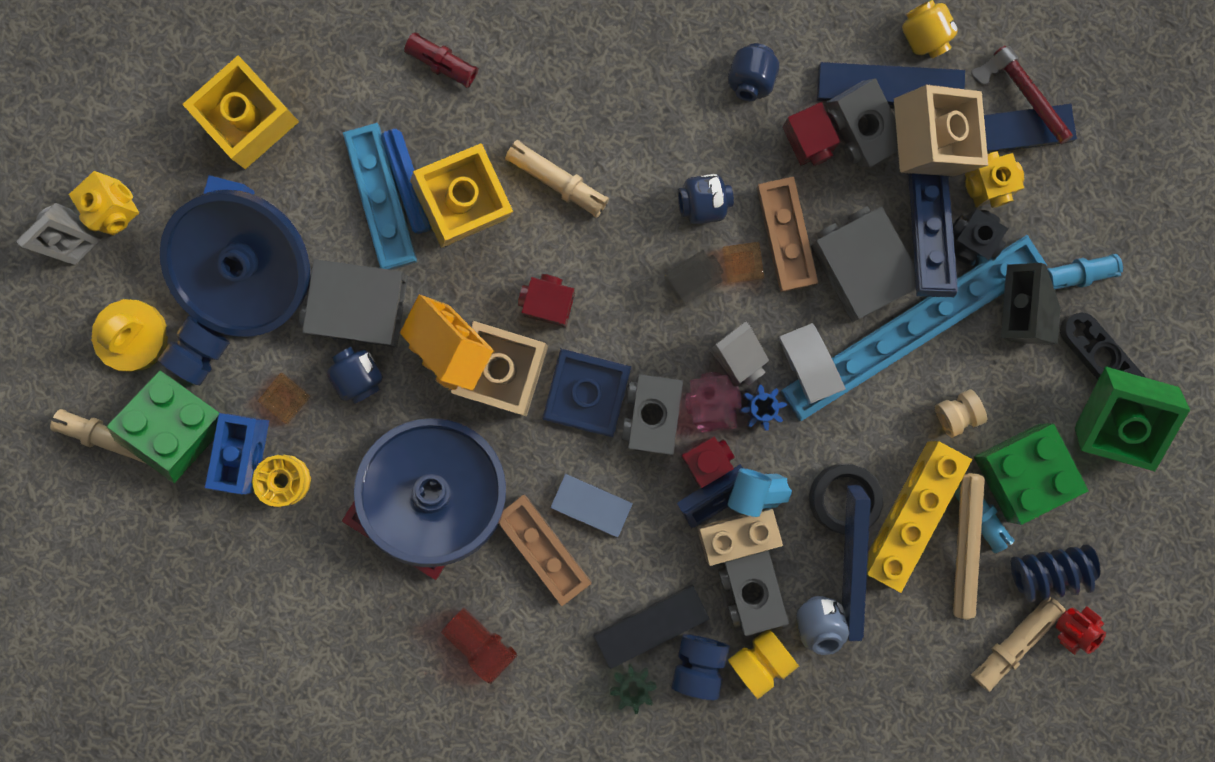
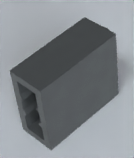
M868 206L848 217L851 223L841 228H838L836 223L826 227L816 234L819 239L811 245L851 322L916 289L914 264L882 206L872 212Z
M314 259L313 268H310L307 304H303L300 311V325L303 326V333L311 336L397 348L408 276L402 271Z

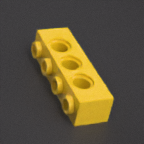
M927 441L868 551V576L900 593L902 592L973 459L940 441Z

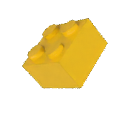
M239 55L182 104L224 152L244 169H247L299 123L296 117Z
M482 143L417 169L412 173L410 182L441 248L505 221L513 213Z

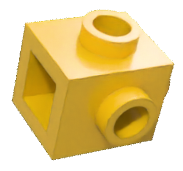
M998 152L987 154L988 166L965 173L966 189L969 196L973 198L975 207L989 203L991 208L1006 205L1014 201V194L1024 189V171L1020 163L1015 161L1013 153L999 157Z
M93 171L69 193L70 198L80 213V221L92 231H100L115 236L118 232L124 230L128 223L140 213L132 201L133 195L131 191L120 180Z

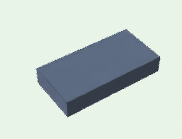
M565 474L550 508L618 537L633 503Z

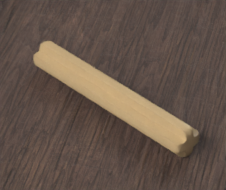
M973 473L964 474L960 489L953 614L955 617L969 620L976 616L985 481L982 475Z

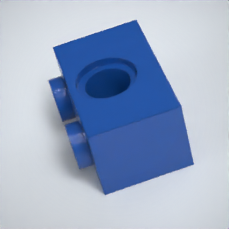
M219 413L205 488L236 494L254 493L252 485L253 473L258 464L262 462L270 420Z

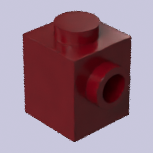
M822 102L789 116L782 127L800 166L809 162L816 166L831 159L834 156L832 152L840 143Z
M541 274L540 279L531 277L529 286H522L518 306L523 307L521 313L524 317L566 328L575 297V289L562 285L563 280L558 277Z
M715 436L706 439L680 455L700 488L734 469L730 461L735 457L724 439L718 442Z

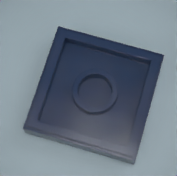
M560 348L542 419L613 437L631 366Z

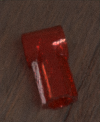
M465 607L441 631L468 658V664L473 671L489 684H492L517 657L516 651L511 646L507 648L501 642L502 637L500 635L492 634Z

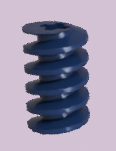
M1089 544L1082 545L1080 549L1078 547H1068L1066 551L1056 549L1051 554L1039 552L1036 557L1033 554H1026L1021 559L1019 557H1012L1010 560L1013 580L1018 590L1024 594L1025 599L1029 603L1035 601V591H1038L1043 600H1049L1050 588L1053 589L1058 598L1064 597L1065 586L1068 587L1072 595H1079L1080 583H1082L1087 593L1094 592L1095 581L1100 577L1101 572L1098 555Z

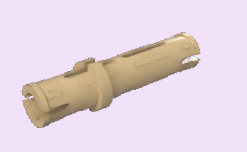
M519 140L513 143L515 149L509 148L505 158L506 161L513 163L562 195L561 199L565 202H574L591 213L595 218L600 216V209L604 210L609 198L583 183L581 176L577 174L572 176L523 145Z
M59 409L53 416V418L68 424L51 421V431L79 439L81 444L87 447L96 445L143 462L114 441L107 426L103 425L102 420L96 418L88 420L69 413L64 409Z
M1050 597L1049 600H1043L1001 644L996 643L991 648L993 651L981 666L972 672L971 676L988 692H991L1005 674L1011 669L1016 670L1020 666L1019 661L1066 612V609L1053 597Z

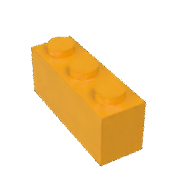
M420 294L400 331V334L410 344L408 348L422 358V365L435 373L437 376L436 381L452 390H457L459 386L473 391L494 351L450 305Z

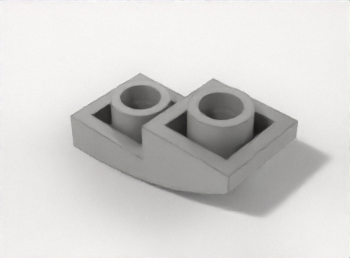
M813 323L778 337L792 371L795 370L808 404L845 390L837 368Z

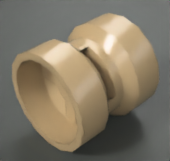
M971 389L960 393L957 401L944 400L935 404V412L946 434L951 438L962 434L964 428L968 427V425L977 427L987 422L985 408L978 395Z

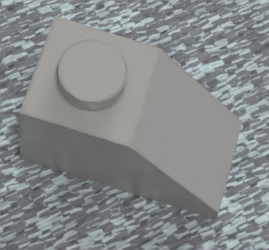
M747 322L740 325L710 350L736 385L745 381L749 386L766 373L762 366L769 359Z

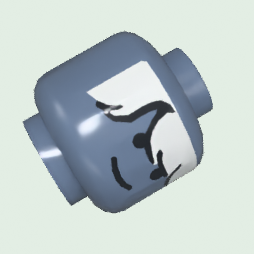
M815 596L798 609L796 620L800 639L809 650L820 655H830L839 651L848 640L849 628L842 605L836 600Z

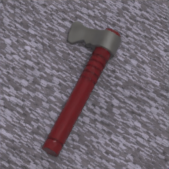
M1002 46L994 53L992 59L971 71L972 76L981 85L989 83L991 74L997 75L998 72L1006 71L1060 144L1067 142L1073 137L1071 131L1019 64V58L1010 46Z

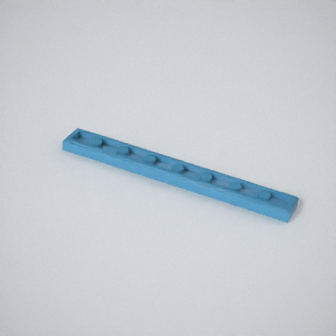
M1028 235L1003 249L994 261L990 259L957 278L958 292L954 298L927 297L832 357L845 390L811 404H808L799 380L794 381L780 391L799 421H802L1005 293L1007 264L1046 263Z

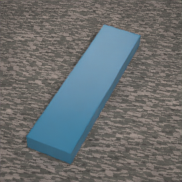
M378 123L343 132L379 266L381 269L392 270L416 263L417 258L393 172L381 139V129Z

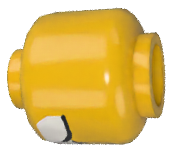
M929 0L906 13L907 20L904 22L902 30L914 54L924 55L929 53L932 59L951 49L949 42L955 38L958 29L946 4H935L933 0Z

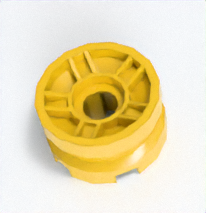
M290 455L267 457L258 464L252 479L254 493L259 500L268 506L274 507L296 504L305 497L311 483L310 472L305 463ZM281 474L286 475L288 478V483L284 488L279 483H275V478H279Z

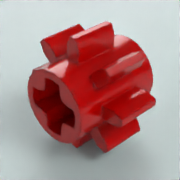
M1088 606L1082 612H1079L1074 607L1068 609L1056 624V629L1061 632L1057 636L1060 644L1074 655L1080 648L1087 654L1092 653L1101 645L1106 636V632L1101 629L1104 625V622L1101 621L1102 617Z

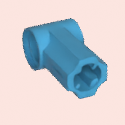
M740 468L728 501V507L744 515L759 517L762 509L775 508L781 503L788 502L792 490L788 486L787 478L777 473L762 474L754 470Z

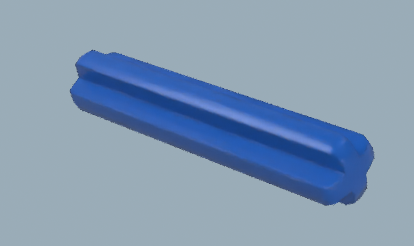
M397 129L383 132L381 139L412 231L417 234L425 233L431 230L432 227L410 182L412 173L415 170L402 132Z

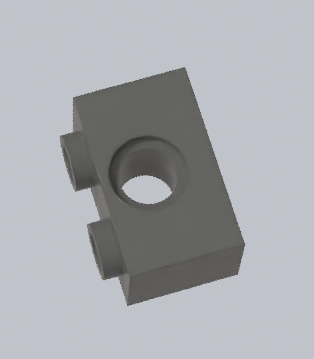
M876 78L863 80L826 102L829 109L827 115L834 129L837 132L840 131L846 143L843 146L844 152L852 164H857L858 167H872L898 151L896 119ZM862 116L866 117L869 123L868 131L864 135L858 129V122Z
M639 374L637 382H630L627 403L634 404L632 419L625 418L622 440L629 441V449L673 455L683 380ZM647 404H655L661 409L662 418L656 425H648L641 418V410Z
M769 550L723 562L724 568L718 569L723 590L731 591L734 604L729 605L728 610L734 628L740 626L743 634L747 636L789 624ZM750 582L758 583L760 586L759 596L753 601L744 600L742 598L743 587Z

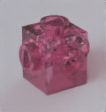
M718 372L705 373L701 375L700 379L690 380L691 392L686 393V407L688 414H692L693 423L700 432L737 428L736 409L741 408L739 387L734 386L727 375Z

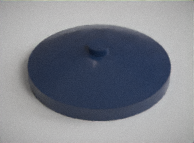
M238 190L210 191L182 205L171 216L164 228L160 242V265L165 282L178 304L191 317L204 326L232 336L248 337L262 335L284 324L298 310L305 299L310 282V263L305 244L292 222L268 201L256 195Z
M428 418L410 421L382 435L363 457L354 484L356 512L370 540L391 558L419 567H438L453 564L480 549L496 530L504 511L506 499V481L503 467L493 448L474 430L460 423L444 419Z

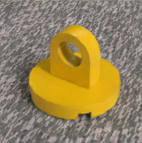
M123 299L109 304L98 314L92 327L91 341L96 355L105 365L118 371L136 372L150 368L158 361V358L167 347V326L163 316L155 307L139 300Z

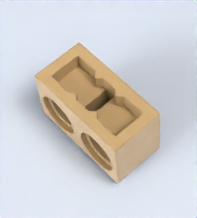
M771 508L762 509L759 517L739 514L697 526L706 562L710 566L783 546L774 511Z

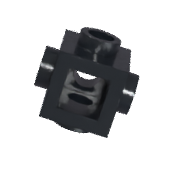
M976 209L966 216L960 215L953 223L955 257L967 265L975 266L990 259L994 261L1005 247L1006 242L1002 239L1009 228L1000 224V218L987 210L979 211ZM978 234H979L980 236L984 237L985 239H984V240L980 239L979 236H978Z

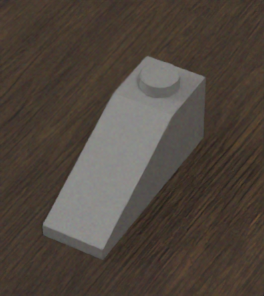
M54 203L38 214L37 221L16 242L23 248L75 265L101 239L92 230L88 229L71 209Z

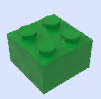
M1105 366L1076 423L1075 432L1081 451L1155 472L1190 412V408L1180 387Z
M160 370L108 424L107 428L114 441L175 484L214 440L219 412Z
M1054 423L1037 424L973 456L1008 523L1023 525L1089 491Z

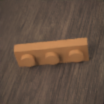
M794 177L758 184L756 188L780 293L817 285L818 279Z
M525 494L504 509L499 522L500 526L561 606L592 584L591 580Z

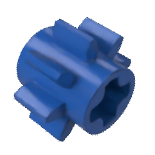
M761 384L756 388V396H752L750 393L743 394L744 399L749 402L747 407L739 410V413H748L751 417L747 423L748 427L753 426L756 422H761L763 431L769 430L768 421L773 420L782 423L783 419L777 414L779 408H784L787 406V403H778L775 398L778 394L777 388L768 394L764 393V388ZM767 399L770 402L767 406L771 411L770 415L762 414L758 416L756 414L758 407L755 405V401L761 402Z

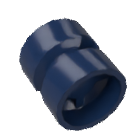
M188 316L176 333L179 339L178 342H170L158 358V361L179 377L200 386L212 369L210 361L219 360L230 342L216 331Z
M683 634L678 652V657L682 660V664L675 666L671 688L679 693L706 700L719 699L723 677L718 672L719 669L726 667L730 646L718 640Z

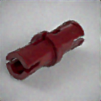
M417 32L412 33L405 44L404 52L407 55H411L430 66L433 73L437 75L442 73L462 84L465 88L471 86L478 74V67L453 55L449 47H439L420 36Z

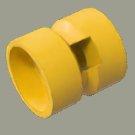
M771 629L763 631L753 639L754 648L750 650L744 647L728 659L733 669L757 699L774 687L773 679L775 677L784 679L799 667Z

